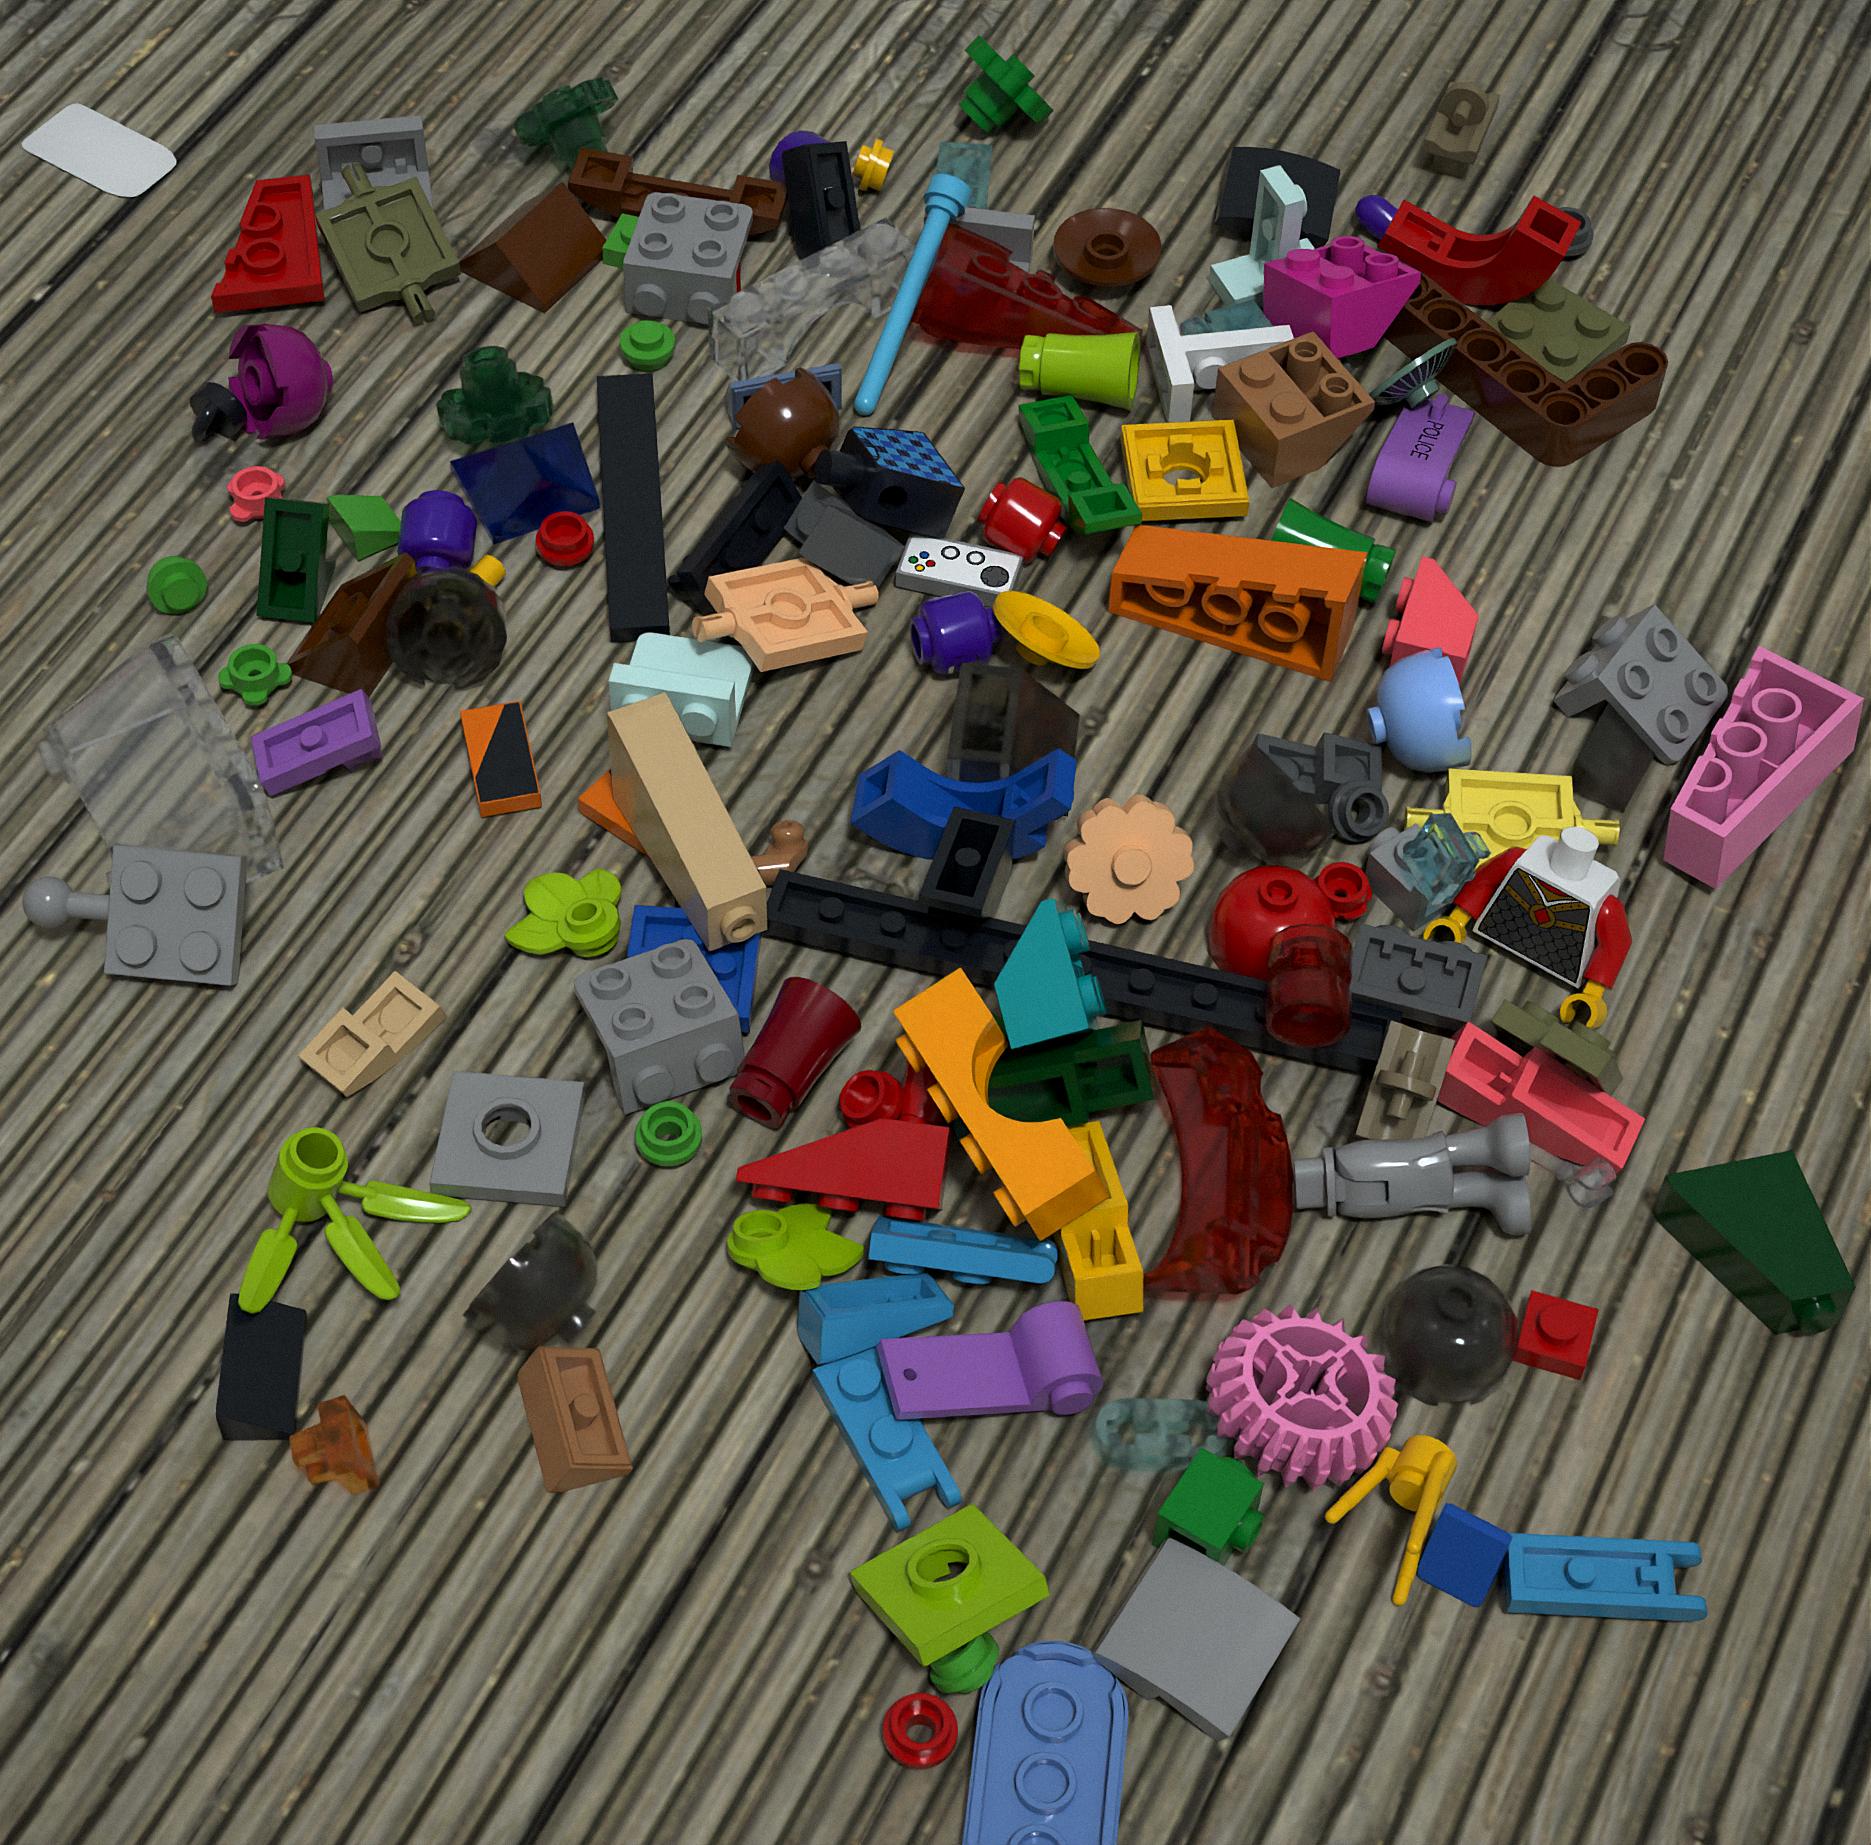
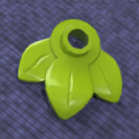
M602 868L590 871L579 881L567 874L558 872L536 876L526 884L523 891L525 903L531 913L504 933L505 939L510 945L528 953L542 955L568 947L576 955L582 957L601 955L610 950L619 938L621 918L616 905L622 895L620 882L613 873Z
M818 1204L790 1205L781 1208L778 1212L771 1210L747 1212L735 1220L733 1230L727 1239L728 1254L735 1262L751 1270L758 1271L765 1281L790 1290L814 1289L821 1285L822 1276H832L847 1271L863 1257L864 1245L826 1230L832 1218V1208L820 1207Z

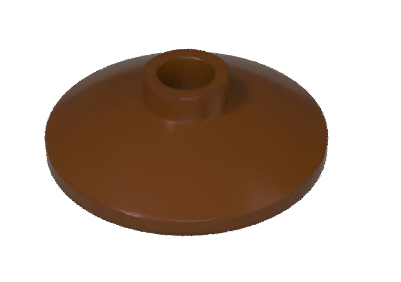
M1113 208L1089 209L1069 217L1057 229L1053 242L1055 259L1066 273L1084 283L1103 287L1124 286L1142 280L1157 267L1162 249L1160 237L1149 222L1131 212Z

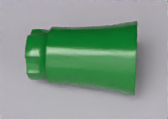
M1292 498L1288 500L1271 540L1368 552L1359 598L1376 604L1396 554V550L1390 547L1375 544V538L1327 519Z

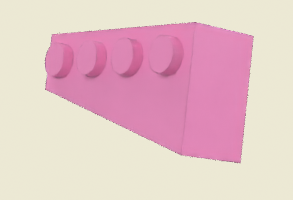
M1758 646L1751 659L1749 671L1744 679H1740L1732 694L1728 710L1723 719L1719 718L1711 733L1709 745L1703 756L1698 757L1670 809L1663 861L1717 889L1854 751L1864 698Z

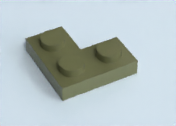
M1504 999L1491 1020L1499 1034L1529 1052L1534 1047H1537L1611 1097L1623 1080L1614 1060L1616 1054L1608 1048L1611 1044L1610 1041L1582 1023L1576 1022L1573 1028L1569 1030L1559 1024L1560 1020L1531 1001L1527 1000L1523 1007L1519 1008Z

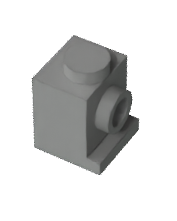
M1414 824L1401 833L1394 827L1387 828L1372 841L1368 848L1369 857L1365 874L1372 892L1414 932L1454 906L1452 901L1464 886L1469 863L1461 856L1454 860L1423 829Z

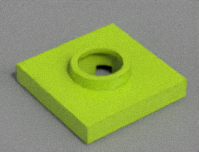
M973 1503L849 1572L855 1591L923 1667L928 1666L1050 1596L1045 1576ZM948 1563H967L965 1570L958 1576L947 1581L933 1582L940 1577L951 1574Z

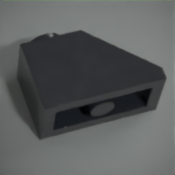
M954 806L920 891L919 904L978 918L994 917L1012 870L1015 820Z

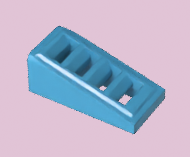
M928 1272L821 1284L814 1289L800 1290L798 1336L817 1364L829 1363L875 1347L880 1339L899 1338L952 1318L954 1304Z

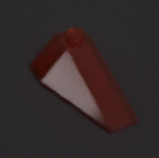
M953 223L947 226L910 320L918 324L925 333L938 339L951 338L960 343L1021 349L1025 335L1046 337L1048 333L1111 335L1139 332L1141 343L1143 331L1089 297L1076 296L1072 300L1064 295L1061 289L1054 283L1056 277L1042 269L1036 271V274H1029L1009 262L1013 254L1011 250Z

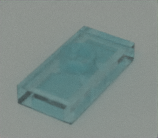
M940 142L936 174H949L968 184L972 190V195L967 207L987 209L992 145Z

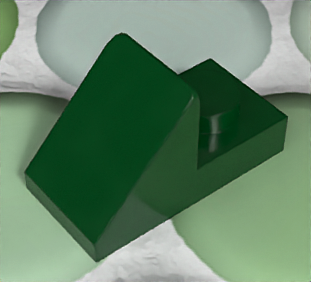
M265 497L256 616L315 623L320 616L336 567V560L325 559L330 503Z

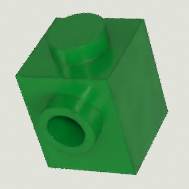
M1201 1447L1158 1511L1152 1545L1159 1548L1165 1539L1171 1538L1225 1566L1235 1549L1244 1554L1248 1552L1264 1525L1266 1515L1258 1511L1264 1483L1255 1479L1252 1472L1241 1462L1226 1456L1219 1458Z

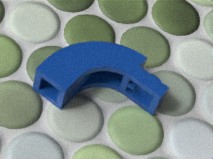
M1058 748L1010 777L992 782L975 783L941 776L901 750H898L858 775L850 824L891 848L913 856L933 860L953 807L956 806L1015 820L1012 859L1020 858L1044 848L1046 845L1048 823L1061 818L1066 812L1071 810L1074 799L1073 789L1077 760Z

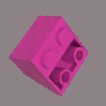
M1352 236L1334 238L1330 245L1313 250H1291L1284 258L1264 263L1263 326L1290 325L1294 338L1314 331L1337 359L1374 348L1420 284L1421 272L1399 262L1397 256L1381 253L1365 245L1362 239Z

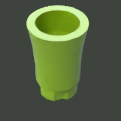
M1139 332L1111 335L1048 333L1046 337L1025 335L1019 363L1020 388L1029 391L1041 390L1042 395L1063 397L1073 395L1076 399L1099 402L1131 411L1136 398L1139 378Z

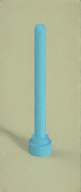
M941 173L933 175L924 194L925 212L928 214V217L854 401V408L861 415H870L876 409L947 226L950 223H954L957 217L964 215L971 198V188L955 176Z

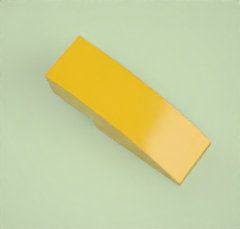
M1100 1121L1067 1126L1096 1170L1110 1196L1053 1233L1069 1300L1079 1306L1084 1320L1143 1312V1268L1128 1227V1203Z

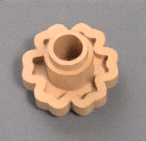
M1137 794L1127 800L1123 807L1115 800L1105 798L1099 801L1093 807V810H1088L1077 819V829L1081 837L1069 841L1063 850L1064 859L1067 863L1065 866V876L1072 889L1083 893L1084 904L1091 914L1105 917L1115 924H1122L1132 916L1134 911L1146 920H1153L1160 916L1164 909L1177 904L1180 900V889L1176 882L1186 879L1194 870V862L1191 856L1193 843L1186 831L1175 826V818L1169 807L1160 802H1152L1148 797Z

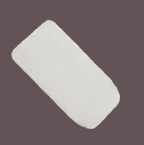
M78 103L65 107L21 143L22 148L29 153L107 193L121 197L139 196L176 166V159L173 153L163 145Z

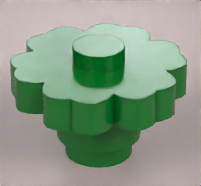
M980 35L965 49V52L983 70L963 90L967 95L958 105L987 134L996 125L1001 128L1019 108L1028 114L1039 126L1054 111L1028 84L1035 76L1014 54L1005 61Z

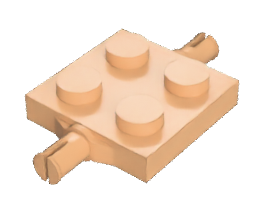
M804 557L709 576L704 595L717 613L701 617L696 616L692 621V630L695 638L698 637V642H705L706 640L724 636L735 638L760 672L863 650L868 631L853 613V609L876 605L879 598L878 590L872 581L845 587L838 585L825 576L816 564Z

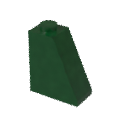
M1793 1150L1665 1175L1652 1210L1657 1222L1773 1334L1778 1335L1801 1330L1804 1334H1816L1833 1327L1840 1321L1856 1287Z

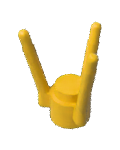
M1426 1435L1409 1437L1400 1452L1393 1448L1385 1447L1375 1465L1344 1493L1325 1514L1326 1521L1330 1524H1335L1384 1478H1387L1390 1482L1389 1491L1392 1498L1400 1506L1416 1511L1406 1545L1407 1549L1392 1596V1601L1397 1606L1404 1605L1407 1600L1433 1517L1457 1469L1458 1462L1451 1449L1440 1440Z

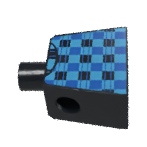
M854 426L847 431L840 451L824 449L819 453L815 463L816 481L822 485L837 487L857 516L865 520L940 538L945 537L965 490L963 484L926 434L919 431Z

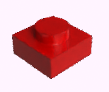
M1531 1290L1513 1361L1581 1380L1586 1367L1599 1309Z

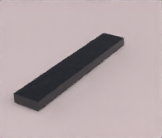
M653 373L597 376L611 642L637 641L640 635L648 632L670 635Z

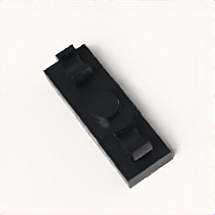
M779 460L770 464L760 465L752 477L741 485L742 489L737 496L733 497L726 504V507L705 532L703 539L696 548L682 560L683 564L677 570V575L670 576L667 579L679 600L693 599L703 616L717 613L704 595L708 577L758 567L786 531L784 527L802 499L785 467Z

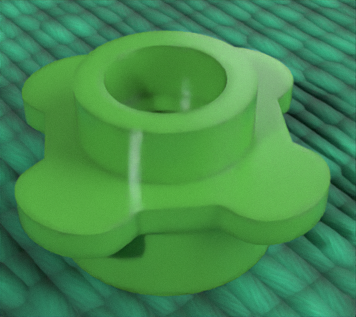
M249 644L238 648L231 654L228 660V667L223 668L219 672L218 679L222 688L234 689L242 695L244 703L257 706L265 703L268 696L272 694L277 686L288 684L292 679V671L288 664L277 663L276 655L269 647L260 644Z

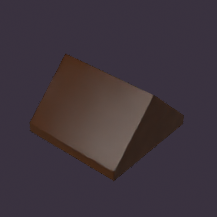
M561 182L524 202L459 261L460 270L462 273L545 314L603 260L602 247L606 239L566 185Z
M405 552L341 584L286 664L290 666L292 675L348 694L362 689L370 698L423 619L415 560Z

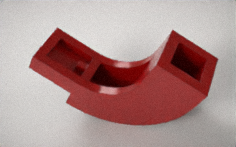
M1534 195L1520 218L1511 227L1495 234L1478 235L1458 230L1408 201L1403 200L1377 247L1397 256L1399 260L1423 272L1463 304L1495 305L1520 299L1541 287L1561 263L1582 222Z

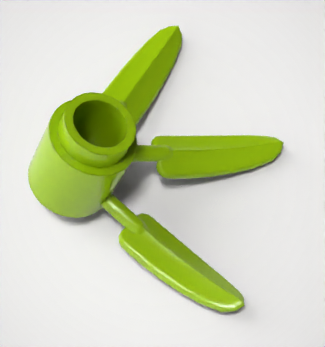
M309 1127L300 1130L287 1138L283 1143L267 1186L268 1198L272 1206L283 1217L277 1230L267 1229L260 1235L240 1286L238 1305L243 1311L251 1314L260 1313L277 1291L297 1250L298 1244L296 1240L289 1235L294 1222L314 1221L326 1214L329 1215L332 1222L325 1227V1237L353 1276L368 1291L380 1299L392 1300L400 1295L398 1282L359 1220L353 1216H344L335 1201L337 1193L363 1199L361 1203L362 1209L368 1214L409 1222H456L468 1216L472 1208L469 1203L460 1199L371 1180L365 1186L343 1181L348 1167V1158L340 1139L334 1133L324 1128Z

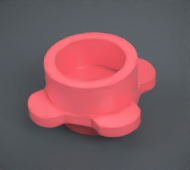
M252 466L239 471L227 485L228 493L234 499V504L230 507L231 517L240 522H246L250 519H263L265 497L282 498L281 490L285 487L283 476L262 466Z

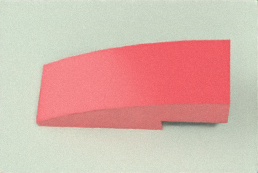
M1469 1021L1450 1038L1456 1041L1437 1101L1483 1126L1488 1125L1501 1115L1523 1113L1527 1124L1529 1147L1581 1165L1616 1174L1623 1169L1645 1118L1537 1047H1534L1522 1057Z

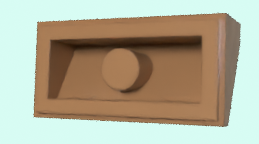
M538 1346L520 1368L517 1375L548 1493L565 1492L628 1475L633 1468L600 1349Z

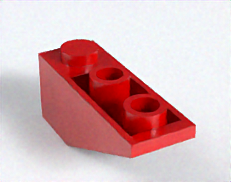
M881 1118L738 1167L736 1181L753 1184L751 1197L791 1202L793 1189L820 1193L818 1206L858 1212L859 1200L867 1199L886 1202L885 1216L925 1221L927 1208L942 1210L953 1130L950 1127Z

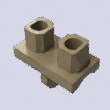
M1474 82L1449 83L1424 142L1423 152L1435 155L1432 167L1434 172L1461 178L1467 163L1474 165L1498 108L1500 94L1493 92L1486 94Z
M1391 1020L1355 1136L1366 1140L1418 1139L1426 1137L1456 1040L1423 1032Z

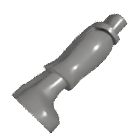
M1523 1113L1501 1115L1485 1127L1446 1136L1443 1131H1439L1418 1139L1363 1140L1338 1148H1323V1157L1293 1159L1296 1209L1326 1207L1327 1216H1336L1337 1202L1338 1212L1341 1215L1355 1218H1383L1421 1211L1448 1214L1449 1208L1481 1207L1491 1211L1504 1233L1521 1235L1530 1234L1531 1231L1530 1198L1526 1179L1530 1172V1147L1526 1119ZM1486 1165L1492 1168L1453 1174L1452 1166Z

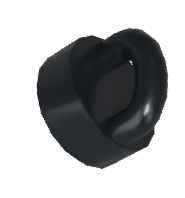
M205 382L190 398V406L197 416L191 433L192 438L197 442L207 440L214 432L226 438H232L248 421L247 412L240 400L230 390L215 382Z

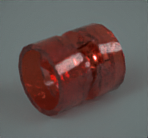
M1306 923L1282 929L1269 940L1267 956V981L1269 985L1266 992L1265 1026L1269 1034L1280 1042L1295 1047L1315 1048L1338 1042L1349 1033L1352 1008V992L1349 987L1352 980L1353 947L1349 938L1339 930L1325 925Z

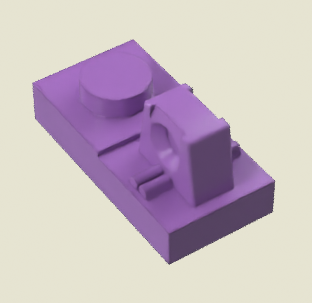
M362 689L251 736L259 781L271 796L322 775L328 769L343 764L349 770H353L359 765L382 757L381 742L372 702Z

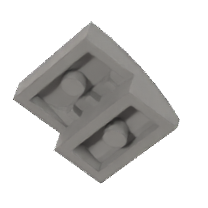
M1167 1538L1161 1543L1091 1655L1144 1699L1149 1701L1160 1696L1215 1741L1219 1742L1230 1737L1300 1621V1618L1237 1573L1191 1547Z

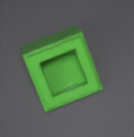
M332 495L326 498L327 503H330L329 517L331 526L358 561L398 543L401 521L382 496Z

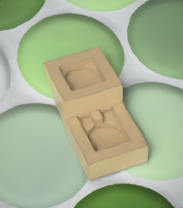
M394 971L354 1015L342 1007L297 1056L339 1092L348 1097L395 1066L429 1036L447 1016L440 1005L398 972Z

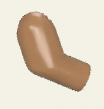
M784 820L774 824L771 828L772 843L769 844L762 855L751 856L765 886L774 885L779 869L794 872L807 856L809 842L803 839L804 828L799 822Z

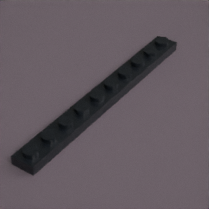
M779 869L767 901V930L762 933L945 976L961 967L970 982L994 987L995 981L1027 926L991 917L978 918L919 904V901ZM1088 940L1090 951L1079 953L1085 975L1092 974V977L1097 976L1108 1014L1142 1020V1022L1370 1075L1375 1073L1391 1020L1400 1023L1403 1013Z

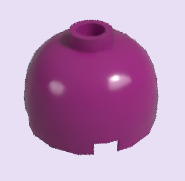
M270 324L242 326L235 333L229 350V359H239V377H228L229 390L240 400L247 412L248 421L242 428L248 434L255 433L258 430L259 435L256 439L260 440L284 438L300 433L318 419L326 402L327 394L332 389L333 376L330 365L323 359L315 344L303 332L292 327Z

